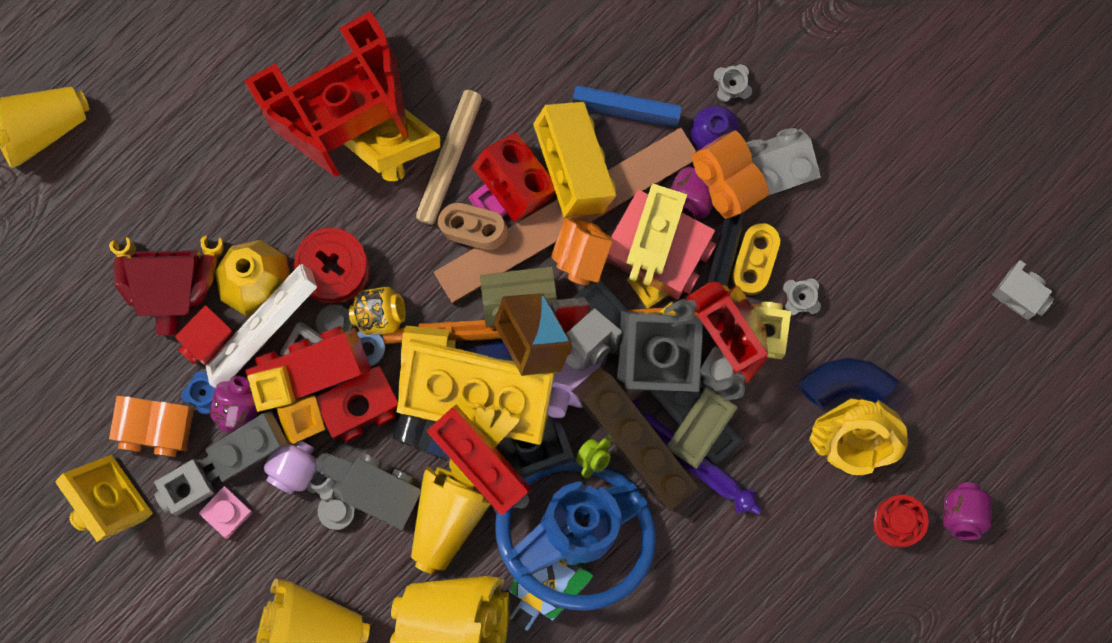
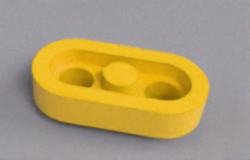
M759 223L751 226L745 233L732 273L734 287L738 285L744 295H756L762 292L769 281L780 246V237L774 227L765 223ZM762 238L767 242V247L760 250L755 247L754 241ZM746 272H752L756 275L757 280L754 283H747L743 275Z

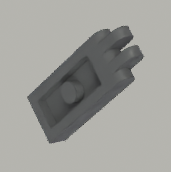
M270 411L261 414L205 449L208 456L198 463L201 469L213 464L215 469L205 475L208 482L217 478L225 482L288 443Z

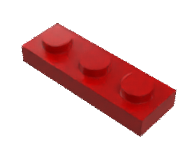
M457 404L426 431L501 516L532 489Z

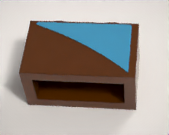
M544 294L503 296L494 325L521 376L562 372L567 356L571 352L572 344L569 335L564 332L557 319L555 310L550 307Z

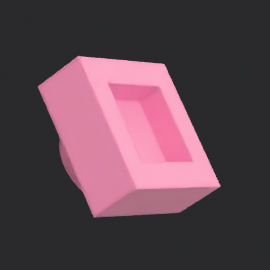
M225 486L199 512L226 539L252 513Z

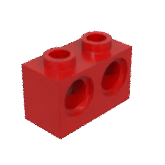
M517 132L486 147L472 165L473 169L514 223L545 206L556 193L550 174L544 169L532 153L530 147L524 143Z

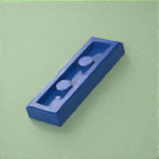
M578 85L575 86L573 103L584 102L587 111L678 128L682 109L680 105Z

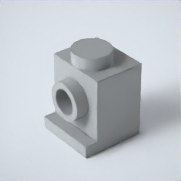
M1019 260L1011 267L992 296L1026 320H1029L1036 313L1042 316L1050 307L1054 298L1050 296L1052 291L1045 287V280L1031 271L1024 272L1022 269L1026 264Z
M594 308L566 333L569 335L572 344L571 352L567 356L566 362L572 368L579 369L582 372L592 363L598 365L609 352L614 354L618 350L622 331Z
M714 346L700 369L699 387L704 390L708 387L725 398L727 389L715 391V384L718 380L734 377L735 374L734 369L722 351Z
M192 459L154 482L158 489L154 496L165 513L170 510L171 514L178 516L217 494L212 484L207 481L206 474L197 461ZM188 484L190 494L184 498L180 497L178 493L180 486Z

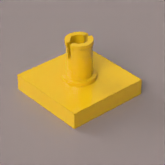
M405 108L409 137L403 139L394 122L389 118L344 144L378 173L382 172L383 179L387 181H397L398 177L402 179L405 176L404 162L440 148V136Z
M112 454L65 472L55 481L75 510L69 516L71 524L79 531L89 530L97 542L142 523L153 514Z

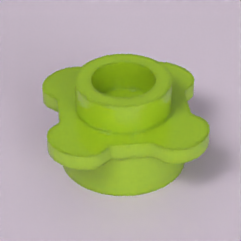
M604 438L600 443L595 439H590L578 451L576 461L583 467L581 472L583 477L589 478L593 472H602L610 462L608 448L611 445L608 439Z

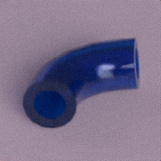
M846 357L822 363L806 374L796 386L811 403L820 409H824L836 397L845 394L859 395L863 399L877 403L878 400L882 402L900 382L892 374L871 361Z

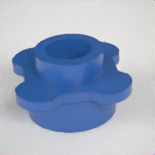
M203 371L196 372L193 375V380L181 392L183 402L192 403L198 407L199 413L204 415L210 414L215 390L209 384L207 373ZM201 390H206L205 396H200Z

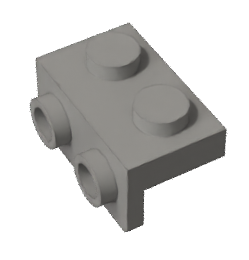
M789 128L778 132L775 138L766 141L758 139L747 142L752 161L761 171L767 182L769 195L821 178L811 138L802 129Z

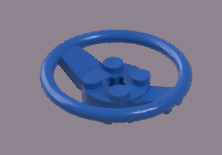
M574 457V461L523 479L530 485L545 475L561 471L582 472L583 467L577 463V457ZM607 466L602 472H593L592 475L607 481L614 487L606 489L599 487V489H596L592 486L581 485L582 482L563 486L553 495L541 519V523L515 548L513 547L510 533L511 515L515 505L502 516L497 511L495 523L496 540L504 564L514 579L525 590L550 605L581 611L595 610L613 605L630 595L642 583L650 570L655 555L656 530L648 502L634 482L632 483L623 474L610 466ZM637 515L641 529L640 554L629 575L615 587L592 595H572L554 590L532 576L562 559L569 565H577L580 562L587 563L601 558L614 543L620 526ZM577 519L579 522L585 520L588 525L587 527H582L575 520Z

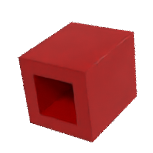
M205 305L175 338L182 344L178 351L193 365L199 360L206 366L235 333Z

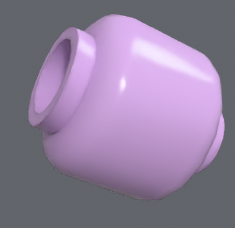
M302 440L294 444L287 442L286 446L272 453L264 465V471L269 475L266 481L292 495L294 490L304 491L317 471V468H315L317 458L311 455L315 448Z

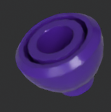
M709 106L699 111L694 117L690 128L691 138L696 147L701 149L720 136L735 130L740 134V124L735 114L729 109L722 106Z

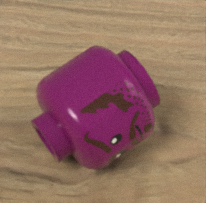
M695 168L681 169L670 189L687 194L682 213L695 220L703 219L713 208L709 187L698 177Z
M235 376L230 381H223L216 385L210 407V416L221 430L232 433L257 417L258 412L247 378Z
M960 483L958 488L952 489L945 494L943 526L951 532L953 537L961 540H976L981 538V534L986 533L991 528L992 497L987 492L980 490L978 484Z

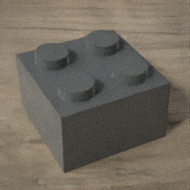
M621 311L620 330L622 334L619 342L617 383L625 389L699 392L703 323L698 315L694 314L692 320L674 328L672 325L678 322L677 313Z

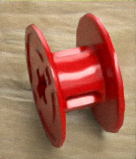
M323 228L312 232L302 240L295 253L294 270L301 264L312 270L317 288L310 294V297L323 304L340 305L352 301L358 292L363 291L369 280L370 264L363 246L354 235L342 229ZM326 257L333 264L337 260V264L344 274L339 276L332 270L327 274L328 270L321 259Z

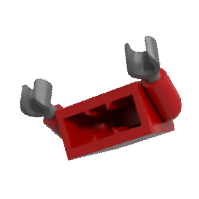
M710 282L689 295L687 300L682 299L666 307L664 314L672 310L677 313L678 322L672 325V327L676 328L692 320L694 312H698V317L734 369V377L718 380L715 384V391L727 389V395L723 401L741 398L744 395V383H748L766 362L768 355L766 327L738 285L729 290L727 286L719 282Z

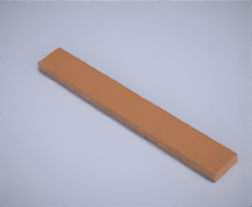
M682 128L677 129L608 170L610 178L615 182L616 197L603 214L575 217L593 223L632 200L638 189L646 192L651 188L652 183L658 185L680 172L681 169L692 165V154L696 150ZM559 201L552 202L508 228L507 239L498 248L485 250L475 247L434 271V275L452 305L481 288L480 275L509 272L554 246L564 220Z

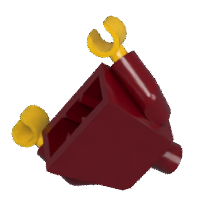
M207 235L203 236L200 242L204 255L201 256L200 250L136 252L134 243L128 237H126V248L119 251V244L116 240H112L109 247L117 257L114 259L115 288L126 303L135 308L138 316H155L157 335H173L178 333L177 315H187L194 306L201 304L213 284L217 258L224 251L222 239L219 237L216 248L209 249L206 247L208 237Z

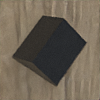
M548 414L543 441L540 445L504 437L495 447L522 478L575 460L560 418H555Z

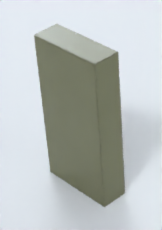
M708 387L701 394L667 445L670 452L695 469L698 468L738 408L729 401H723L724 398Z

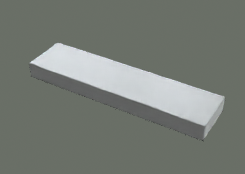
M304 264L299 265L206 364V371L211 386L215 388L220 382L230 381L317 288L312 270Z

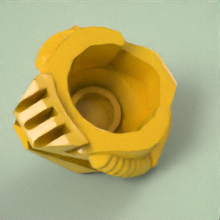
M851 398L816 419L809 441H811L819 455H827V460L831 465L852 475L870 474L875 467L897 462L902 458L908 446L907 429L897 412L879 400L877 403L863 399L856 400Z

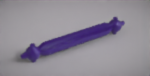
M634 399L632 402L639 410V402ZM640 412L667 446L675 433L650 414ZM673 454L683 467L722 497L734 500L737 513L750 511L759 515L762 511L756 503L755 491L753 489L741 490L736 480L715 466L706 457H704L698 468L695 469Z

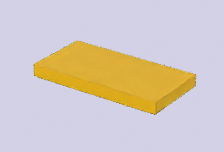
M411 339L408 341L397 412L438 421L448 410L457 404L474 423L478 403L485 407L495 405L492 426L502 410L507 407L512 415H519L520 420L505 437L540 445L543 441L555 372L521 376L514 361Z

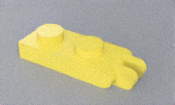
M652 183L626 264L633 265L629 280L636 282L640 268L647 270L643 284L648 286L651 285L654 272L662 275L687 194Z

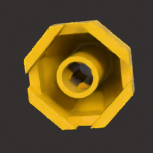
M262 240L231 246L215 271L220 300L247 318H250L291 274L286 255Z

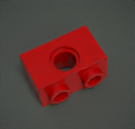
M380 366L315 397L320 414L336 442L343 439L344 443L351 442L364 434L363 428L373 423H376L377 426H382L397 417L395 412L397 411L398 400ZM357 398H365L369 402L368 411L362 416H354L350 412L351 403Z

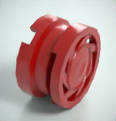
M903 494L892 496L880 503L875 510L872 522L874 532L879 540L887 546L902 548L911 546L922 539L927 532L929 520L923 504L914 497Z

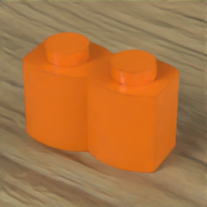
M736 130L720 136L692 154L696 174L709 187L712 204L725 219L741 214L769 195V188L763 174L753 163L747 143Z
M565 217L551 258L557 262L556 267L569 273V280L582 285H589L590 281L598 283L613 239L602 232L600 227L588 220Z
M117 396L109 440L119 442L118 449L140 452L141 446L155 447L154 454L176 457L177 451L187 452L194 408L172 403Z

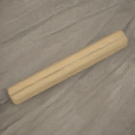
M465 90L463 92L418 208L416 218L422 223L429 225L435 223L481 105L482 96L472 90Z

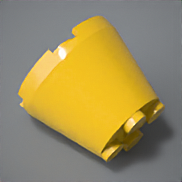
M478 576L408 585L403 597L396 596L392 604L391 617L396 619L395 632L391 636L390 643H506L509 622V592L501 591L504 578Z
M281 579L273 581L270 592L276 593L274 601H268L267 606H264L256 643H367L370 624L363 623L360 614L291 581Z

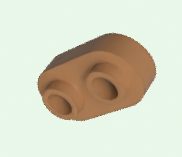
M453 203L446 206L438 217V226L444 236L451 241L492 250L501 246L508 236L507 224L502 216L494 211L463 203ZM464 222L462 227L455 229L459 223ZM495 231L492 235L486 237L489 232Z

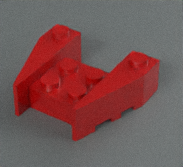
M371 11L339 28L351 54L289 87L276 63L244 80L271 129L334 177L340 174L328 152L389 118L392 119L403 139L409 137L397 59L384 31Z

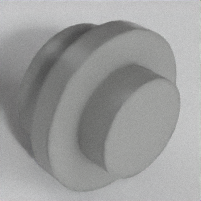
M335 495L329 501L321 500L318 506L319 520L324 526L332 530H340L347 527L355 515V508L336 499Z

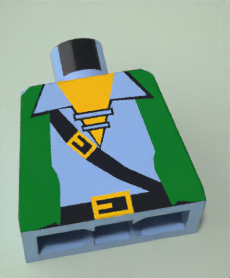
M563 559L532 575L546 586L572 595H577L593 577L591 573L579 565H569ZM515 579L513 580L509 592L521 599L509 619L525 630H529L539 613L553 621L564 609L538 599L525 590Z

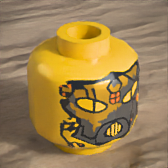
M390 287L360 291L355 297L354 305L349 307L350 321L353 326H358L360 332L364 335H382L396 332L401 322H404L406 318L404 300L400 294H396Z

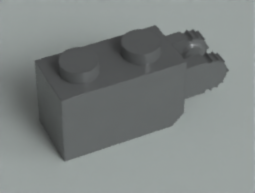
M322 453L316 459L315 468H317V471L336 481L333 486L336 499L397 529L403 530L421 493V489L412 485L413 477L396 469L391 475L380 469L383 462L365 453H362L360 459L349 455L347 460L328 453Z

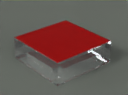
M584 297L551 301L550 305L555 310L557 319L565 333L570 331L588 314L590 306Z

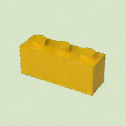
M585 103L545 105L533 125L564 218L603 214L616 197V186L614 180L609 176L605 164V154L602 147L598 144L594 132V122L592 117L588 115Z

